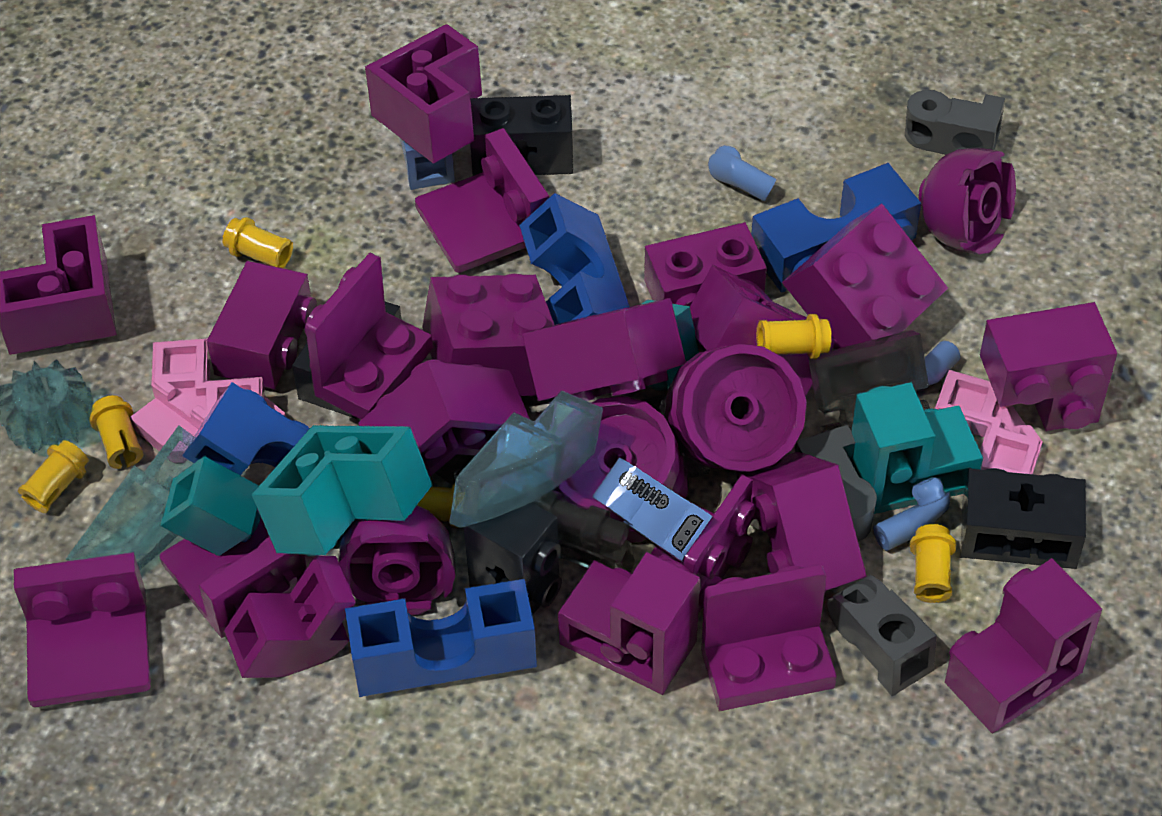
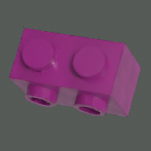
M746 222L645 246L644 281L654 301L671 298L672 304L690 306L712 265L759 286L765 293L767 267Z
M246 261L207 339L214 375L229 379L262 377L264 387L276 388L284 369L290 370L297 356L300 335L305 328L310 313L317 306L316 298L311 297L308 274Z

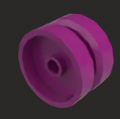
M734 344L697 353L678 369L667 390L665 416L678 446L687 457L707 468L751 472L774 465L793 449L804 428L807 401L799 376L783 357L763 346ZM732 401H733V402H739V404H740V414H739V415H733V414H732V412H731V403H732Z
M625 396L600 398L577 409L560 426L551 447V471L577 524L594 538L615 544L642 542L647 538L624 523L623 518L592 497L618 458H622L686 499L688 494L687 468L679 452L675 436L664 415L647 402Z

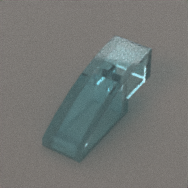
M561 390L535 421L513 412L456 477L450 524L462 528L493 519L525 506L560 485L595 453L603 408Z
M178 425L145 471L134 465L72 549L66 560L74 561L134 552L139 570H141L160 554L178 536L160 525L173 478L194 464L182 455L195 435Z

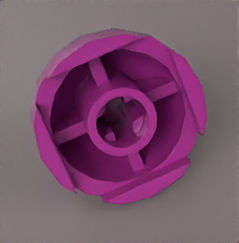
M985 148L958 149L942 157L922 181L918 198L921 202L925 223L930 233L948 247L980 255L990 253L1001 242L1005 234L994 233L998 229L1002 218L1011 220L1016 197L1015 170L1012 163L1002 162L1001 157L1005 155L1003 152Z
M417 505L405 521L355 519L343 533L338 562L346 581L352 589L353 596L364 601L365 605L405 599L408 613L410 615H417L431 609V600L440 596L443 591L445 598L452 591L456 575L453 545L448 530L429 510Z

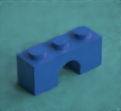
M889 163L843 181L840 218L826 219L818 217L808 211L799 198L753 216L751 235L767 267L766 273L781 293L787 291L782 282L849 222L881 203L910 240L916 239L921 202Z
M554 193L519 225L531 264L550 273L562 286L546 301L554 325L630 307L598 214Z
M231 382L210 410L182 456L192 463L205 456L241 476L249 465L255 463H264L276 468L310 428L299 421L288 419L268 406L265 399L258 393L242 389Z
M525 579L465 588L466 602L464 606L455 614L436 620H423L410 615L407 611L405 599L345 608L359 697L537 667L535 627Z

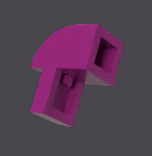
M316 555L291 593H248L224 630L242 678L289 676L326 662L341 651L350 641L342 622L346 618L345 608L353 607L356 602L352 589L346 581L336 556Z

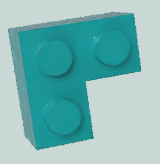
M912 382L892 387L879 386L868 392L856 395L851 432L855 440L852 465L858 476L869 482L875 489L877 500L874 514L917 505L918 503L912 495L913 486L932 477L942 481L943 490L945 493H950V497L964 494L969 468L981 469L983 456L959 405L939 410H924Z
M313 425L253 492L252 497L276 553L316 556L326 555L336 545L337 540L355 519L405 521L432 487V483L411 427Z

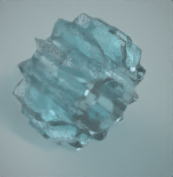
M56 359L47 368H42L33 361L31 371L23 373L13 370L12 383L0 386V424L5 427L8 438L13 441L15 446L26 444L27 448L33 454H36L44 445H59L62 440L78 443L79 430L91 427L89 417L94 400L90 388L86 386L82 375L78 373L76 367L64 369Z

